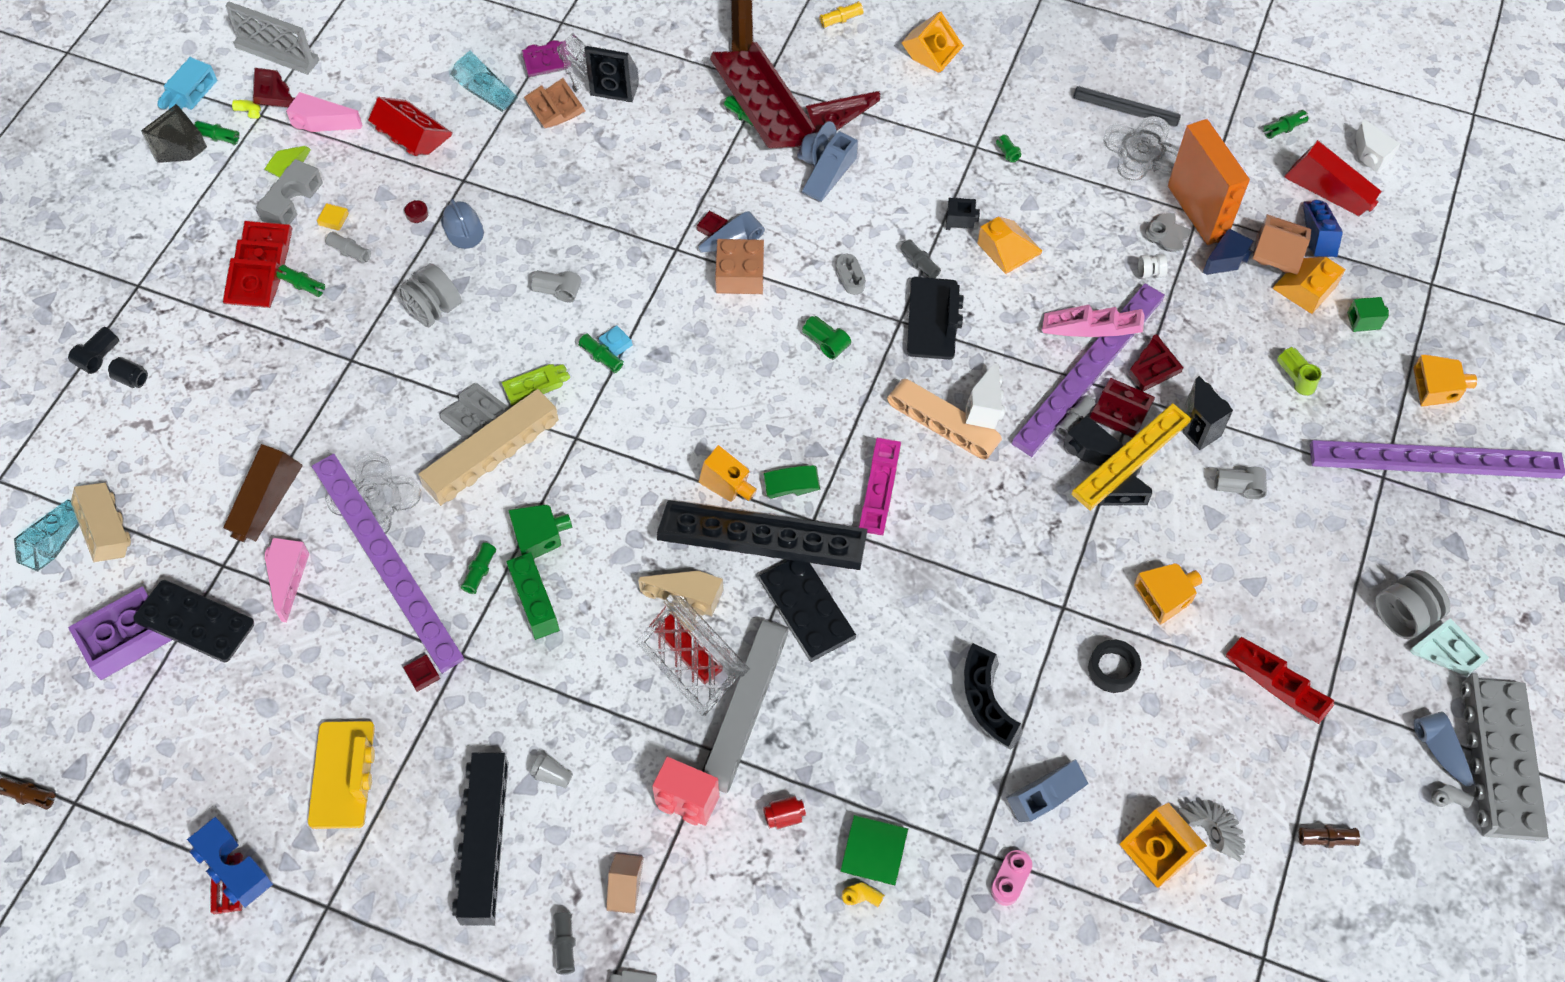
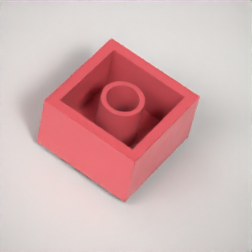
M666 757L652 785L655 804L658 805V809L667 814L677 813L692 825L700 823L706 826L720 797L718 778L670 757Z

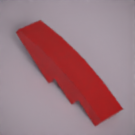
M1242 636L1227 652L1226 657L1246 675L1272 695L1317 724H1320L1334 707V699L1312 688L1310 680L1287 668V661Z

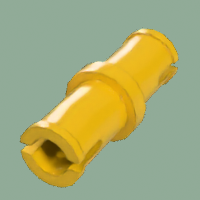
M859 1L845 7H836L834 11L819 15L820 23L823 28L839 22L841 24L845 23L847 19L863 15V8Z

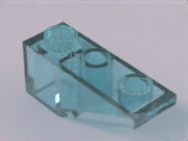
M471 50L461 57L452 69L451 75L467 91L501 112L506 110L518 98Z
M67 499L14 538L16 563L38 572L58 556L79 527L71 500Z

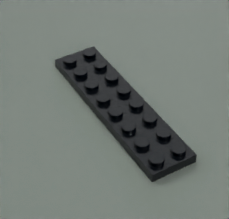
M668 500L657 530V540L861 570L868 529Z

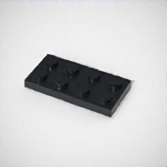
M789 560L759 575L760 583L810 662L856 639V633L810 563Z

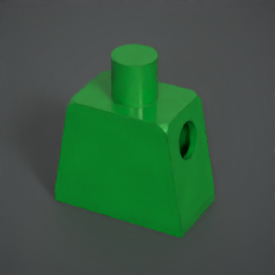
M550 505L508 510L521 555L531 552L533 559L560 547L562 544L559 532L573 528L569 514L553 517Z

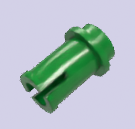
M1006 134L1001 135L999 138L1002 143L997 139L996 145L1005 154V159L1012 163L1018 161L1021 157V149L1015 146Z

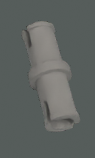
M334 231L330 232L326 237V244L340 250L342 255L346 257L351 256L361 263L367 262L370 259L371 251L356 244L355 240L344 238Z
M1084 395L1074 408H1070L1067 411L1064 420L1057 425L1056 432L1061 437L1066 438L1067 433L1096 406L1094 399Z

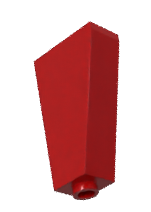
M1318 140L1292 165L1284 176L1287 180L1357 216L1362 215L1366 210L1371 212L1379 203L1377 198L1382 192Z

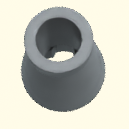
M541 754L537 757L530 771V775L534 776L535 780L561 786L565 789L573 776V773L567 771L550 756L546 755L545 757Z

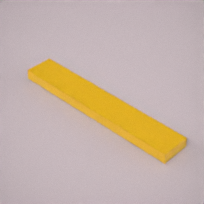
M1172 403L1073 489L1071 495L1091 511L1185 428L1192 418Z

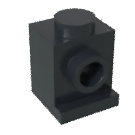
M949 197L946 213V230H950L951 227L974 229L975 222L979 223L980 209H976V199Z

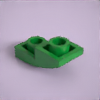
M815 465L790 467L764 473L766 493L770 499L791 493L800 496L821 490L818 470Z

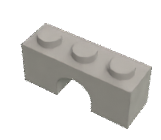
M295 159L285 169L277 182L272 185L268 193L258 202L256 209L261 221L290 225L297 216L294 204L290 199L295 196H305L311 199L323 184L318 168Z

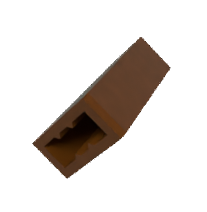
M261 444L223 527L231 532V538L244 543L246 539L257 541L303 466L301 463L280 450Z

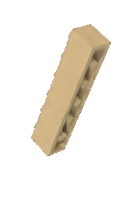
M539 389L535 390L420 472L418 475L422 486L440 506L447 501L453 500L460 491L475 484L482 475L493 471L500 462L512 457L525 444L533 442L546 429L552 428L559 420L556 407Z

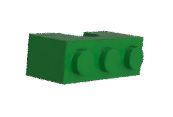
M531 552L506 561L534 639L537 640L559 632L560 629L556 615Z

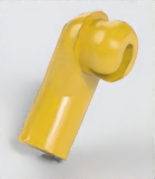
M861 882L845 888L842 892V901L846 905H855L868 901L879 907L885 895Z

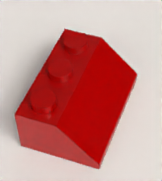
M377 97L368 121L376 126L375 129L377 131L388 134L391 137V141L406 147V151L414 156L419 154L429 155L449 139L453 133L415 105L402 99Z

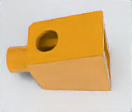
M1421 355L1413 367L1421 406L1457 402L1465 393L1466 388L1474 389L1477 385L1476 374H1464L1462 363L1456 359Z
M719 445L704 461L699 483L724 499L732 502L739 494L747 501H750L757 492V489L747 482L750 473L749 469Z
M1174 563L1139 573L1134 586L1159 625H1161L1193 602L1197 594L1194 587L1202 584V578L1197 570L1185 574L1180 565Z

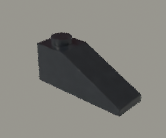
M1085 416L1067 433L1063 446L1066 447L1071 455L1077 456L1080 460L1101 466L1124 445L1090 417ZM1142 466L1133 473L1135 476L1140 473Z

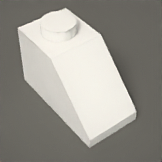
M1367 120L1361 121L1355 135L1359 160L1375 172H1379L1394 158L1400 143Z

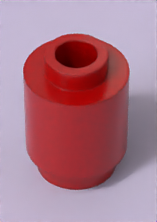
M795 795L769 802V806L763 807L769 829L775 827L778 830L802 823V817L806 816L802 799L797 800Z

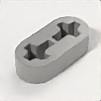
M852 254L840 255L837 259L836 269L844 289L851 295L861 294L865 289L866 280L858 260ZM847 263L848 266H851L850 270L843 264ZM851 278H853L854 281H855V283H856V284H859V285H855L854 283H851Z

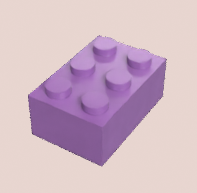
M143 586L68 627L89 668L100 680L107 678L172 641V639L134 622L133 616L149 596Z

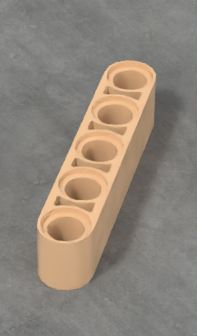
M901 379L887 397L889 404L893 408L980 459H988L1002 440L1001 435L995 429L966 424V413L908 379Z

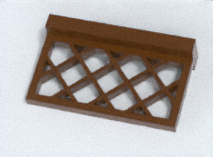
M731 0L732 52L749 51L753 42L752 0Z

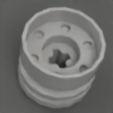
M431 263L417 273L418 281L414 278H409L406 282L407 284H401L397 288L398 294L407 310L425 327H431L435 320L442 318L441 310L449 313L461 303V297L452 281L439 267Z
M1418 569L1407 573L1405 577L1400 578L1396 584L1388 586L1375 598V606L1383 623L1397 636L1407 640L1414 639L1427 630L1430 625H1434L1450 612L1449 597L1443 586L1433 576Z

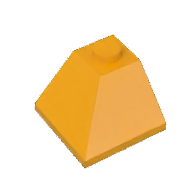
M941 11L914 28L901 42L914 61L938 73L943 71L964 46Z
M998 216L980 227L977 244L1005 274L1042 254V250L1014 220Z

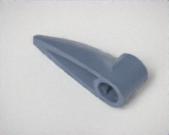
M744 212L699 246V251H717V239L758 240L763 235L765 228L751 212Z
M1441 711L1415 719L1414 729L1418 738L1422 742H1426L1440 764L1465 786L1474 785L1475 783L1467 760L1448 716Z

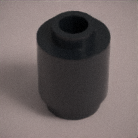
M123 357L112 360L108 366L109 377L130 388H141L148 377V372L144 370L143 366Z

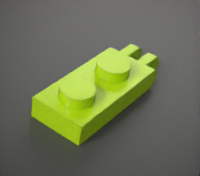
M549 364L502 382V387L510 405L514 406L537 389L545 394L562 387L563 382L570 379V375L566 372L567 369L564 364L558 366Z

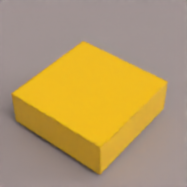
M326 203L317 219L318 225L340 231L349 215L348 209Z

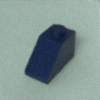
M1229 228L1207 259L1203 273L1209 275L1238 270L1243 262L1247 264L1254 252L1250 250L1254 240Z

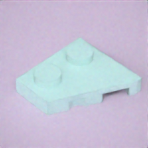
M1451 618L1410 650L1413 655L1464 676L1470 675L1489 659Z

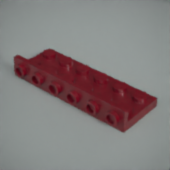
M752 42L749 51L712 52L711 62L768 148L801 147L803 138L808 134L815 133L816 128L757 42Z

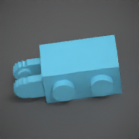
M189 57L164 85L165 91L157 101L158 107L161 109L168 108L173 114L179 113L183 107L192 110L217 82L212 66Z

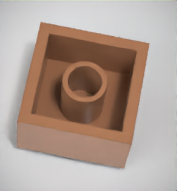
M717 239L716 293L763 294L764 240Z

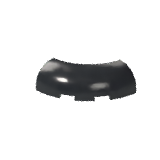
M972 643L964 668L965 694L969 707L983 730L998 743L1011 750L1017 744L1023 732L1021 723L1011 718L995 699L993 682L999 665L997 654Z

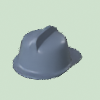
M828 121L821 127L819 132L806 135L797 154L798 158L816 166L826 146L837 134L834 123Z
M451 199L450 204L443 212L441 219L442 227L452 245L462 249L473 248L481 242L484 236L481 221L468 203L455 202L454 199Z

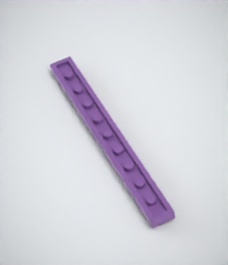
M1145 283L1120 313L1142 309L1145 315V323L1163 301L1165 294ZM1135 333L1099 337L1014 437L1012 445L1033 457L1055 431L1057 425L1064 420L1067 411L1075 407Z
M1312 440L1310 443L1312 466L1555 479H1562L1565 476L1562 452Z
M332 454L312 465L314 472L441 674L464 661L463 655L336 455Z

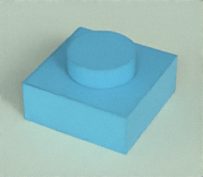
M615 326L598 338L599 343L608 346L609 351L615 356H618L632 346V340L618 326Z

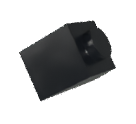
M1131 474L1097 505H1148L1152 496V488L1134 474Z

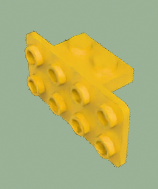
M371 721L323 722L320 724L308 816L310 828L335 829L361 828L364 826L368 790L372 786L371 763L374 762L375 758L373 747L375 726Z

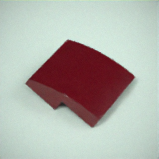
M1110 378L1090 418L1133 438L1143 424L1155 397Z

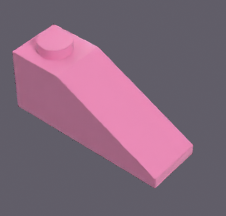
M301 92L298 93L286 110L292 126L310 132L361 129L363 126L357 110Z
M273 538L271 546L267 547L265 551V561L275 612L281 622L287 623L309 552L303 542Z

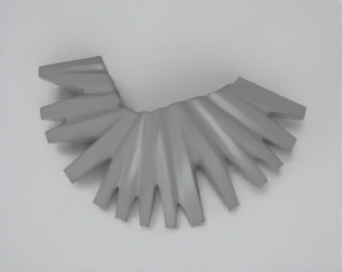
M1202 800V807L1196 801H1192L1186 804L1187 810L1183 808L1178 809L1179 814L1189 826L1201 825V827L1205 828L1209 839L1215 845L1217 851L1239 862L1242 860L1239 855H1244L1245 853L1243 850L1246 848L1243 844L1245 839L1237 835L1242 834L1243 830L1232 828L1239 824V821L1232 819L1234 818L1233 814L1226 816L1229 812L1228 809L1223 811L1224 806L1221 805L1218 808V803L1216 802L1213 803L1210 809L1207 800Z

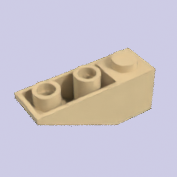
M701 571L640 577L638 580L640 592L646 597L666 600L668 604L674 607L683 606L689 608L693 613L702 616L705 614L713 616L723 593V579Z

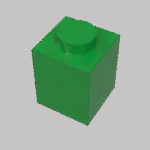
M1382 297L1361 298L1353 300L1347 315L1353 332L1381 330L1389 317V310L1384 305Z

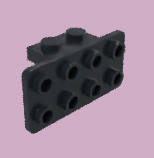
M913 277L911 279L907 340L908 356L946 360L954 358L957 328L962 329L963 314H959V309L963 308L964 295H959L960 285H958L956 280Z
M162 580L158 583L133 616L136 624L223 663L228 662L254 627V620L251 617L167 580Z

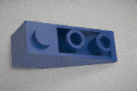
M1322 200L1304 202L1303 209L1306 228L1311 229L1309 247L1313 255L1337 257L1343 231L1327 202Z

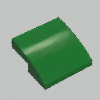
M854 815L840 872L896 886L909 828Z

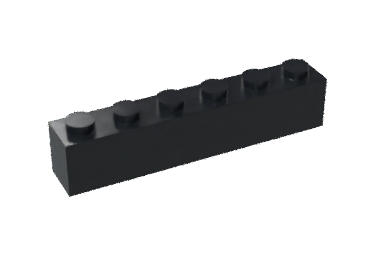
M472 753L471 762L466 764V779H469V787L464 789L463 804L467 805L466 815L461 816L460 829L461 832H464L463 843L458 845V860H461V869L457 870L455 874V887L459 889L458 898H454L452 903V915L456 916L460 925L495 926L509 766L505 753Z

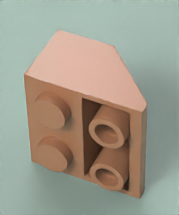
M1267 214L1257 234L1252 259L1262 265L1277 267L1285 273L1298 274L1310 242L1311 229Z

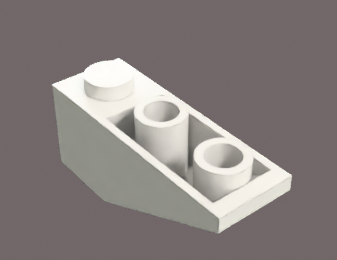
M994 363L972 389L965 407L966 424L995 429L998 420L1003 419L1005 406H1002L1001 403L1004 391L1000 389L1003 376L999 374V364Z

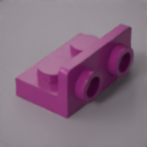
M553 40L543 46L529 45L522 50V57L528 77L570 69L564 41Z

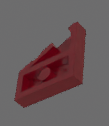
M254 68L253 103L288 108L295 97L293 98L290 95V88L282 81L278 71Z
M1155 334L1146 349L1140 354L1139 359L1131 367L1128 375L1138 388L1144 392L1182 373L1184 367L1160 337Z

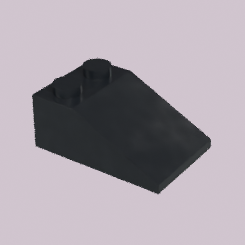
M585 46L584 51L590 95L633 103L639 85L638 68L630 54Z

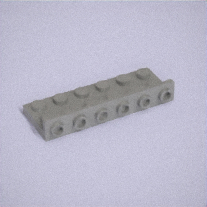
M1471 673L1462 682L1460 691L1461 696L1465 698L1464 720L1468 723L1469 729L1467 745L1471 748L1472 752L1470 769L1472 774L1475 775L1474 798L1478 800L1477 823L1482 829V836L1546 841L1549 836L1526 683L1480 680L1477 673Z

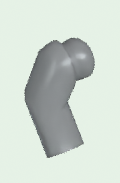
M1452 785L1438 788L1431 795V801L1439 807L1455 802L1469 808L1474 799L1473 795Z

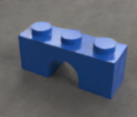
M216 817L187 839L193 847L189 851L199 864L203 861L208 864L210 868L206 870L207 874L216 884L220 881L225 884L227 888L223 892L233 904L239 901L246 908L273 885L267 875L250 856L237 865H226L228 855L239 845Z

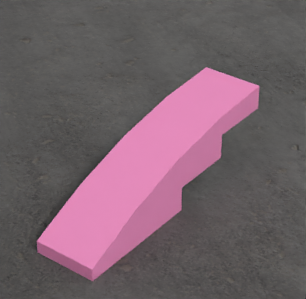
M1089 304L1045 313L1042 331L1047 334L1078 337L1120 336L1143 332L1145 315L1142 309L1118 313L1116 307L1092 311Z

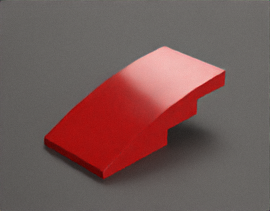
M254 221L244 222L242 239L237 240L235 257L230 258L223 297L224 304L271 308L281 280L276 276L277 271L283 273V271L279 270V267L285 265L293 229L291 225Z

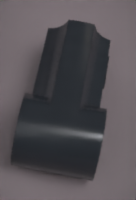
M104 326L84 345H75L68 354V360L88 374H93L100 369L103 362L102 358L120 340L110 329Z

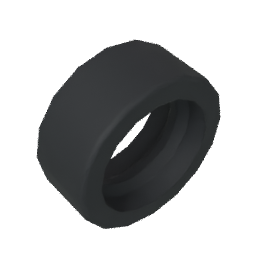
M1117 639L1106 640L1098 644L1089 659L1088 672L1094 684L1103 691L1120 693L1130 689L1136 682L1142 663L1138 652L1127 642ZM1113 653L1126 659L1130 665V672L1127 677L1114 679L1105 675L1099 668L1101 657L1105 654Z

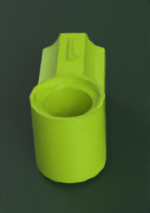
M1290 347L1285 349L1278 356V363L1294 380V388L1299 394L1305 396L1315 393L1322 376L1320 368L1309 364L1296 348Z

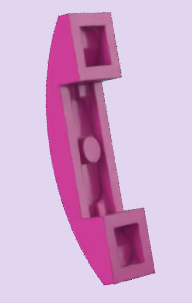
M883 438L876 439L859 528L868 529L867 533L884 536L901 448L900 441Z

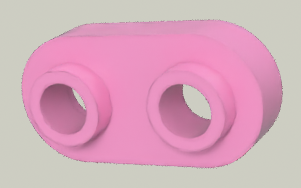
M1014 850L1006 855L991 888L993 899L1000 905H1012L1019 898L1032 869V860L1027 853L1021 850ZM1013 861H1021L1023 863V867H1016ZM1002 885H1009L1012 891L1004 892Z

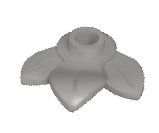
M1165 213L1158 216L1156 221L1150 223L1145 233L1149 240L1159 242L1165 249L1181 251L1184 249L1182 241L1189 237L1191 230L1176 224L1174 213Z

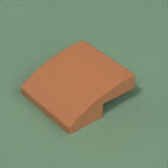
M564 78L547 89H544L541 85L524 96L544 128L559 125L585 112V109Z

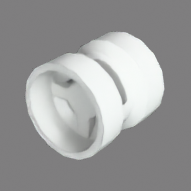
M1157 254L1155 257L1141 255L1138 261L1140 278L1144 279L1150 276L1165 277L1167 274L1165 254Z

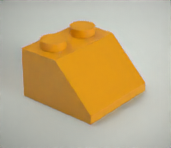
M1327 257L1304 258L1298 274L1286 273L1275 284L1273 289L1313 314L1338 286L1346 269Z
M1169 803L1156 808L1119 844L1157 888L1183 869L1207 847L1204 841Z

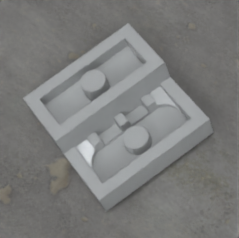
M476 383L459 394L458 402L441 412V420L465 439H468L510 408Z

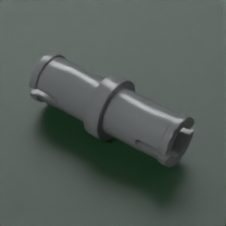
M911 239L906 240L902 244L901 251L928 278H936L940 274L941 268L929 258V254L926 251H922Z
M558 912L553 915L555 939L552 940V946L556 949V973L561 975L575 972L573 947H575L576 941L572 937V914L570 912Z

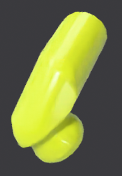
M233 100L232 108L234 111H248L249 118H260L261 107L258 104L253 103L251 100Z

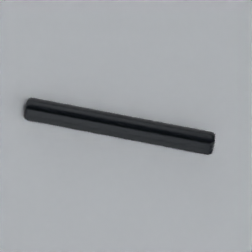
M1077 86L1074 92V99L1172 126H1177L1181 115L1176 112Z

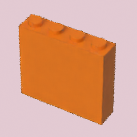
M1204 119L1186 126L1168 187L1208 246L1219 243L1227 230L1232 228L1250 179L1210 121Z

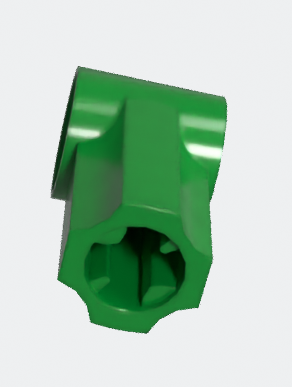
M811 316L802 328V332L820 345L824 355L832 360L836 359L852 343L849 335L840 328L833 329L817 316Z

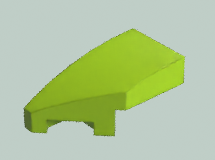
M307 146L279 150L268 162L265 170L280 178L285 169L295 159L304 162L311 149Z

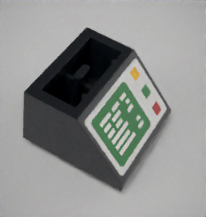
M1200 376L1195 379L1185 404V413L1192 419L1184 428L1183 434L1199 450H1202L1222 436L1233 409Z

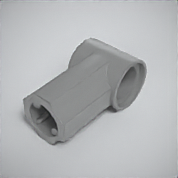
M537 270L534 271L532 276L531 288L532 291L552 294L563 302L571 303L575 301L582 279L578 274L571 271H565L562 275Z
M1248 467L1245 470L1218 468L1215 477L1216 491L1244 493V496L1248 499H1261L1267 495L1266 470L1262 467Z

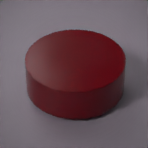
M420 200L409 202L404 209L406 218L412 223H421L429 215L427 205Z

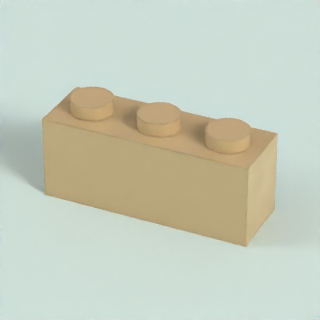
M106 483L74 487L71 505L93 562L124 558L127 547L131 545V539L128 531L123 529L121 513L116 511L114 494L109 492Z

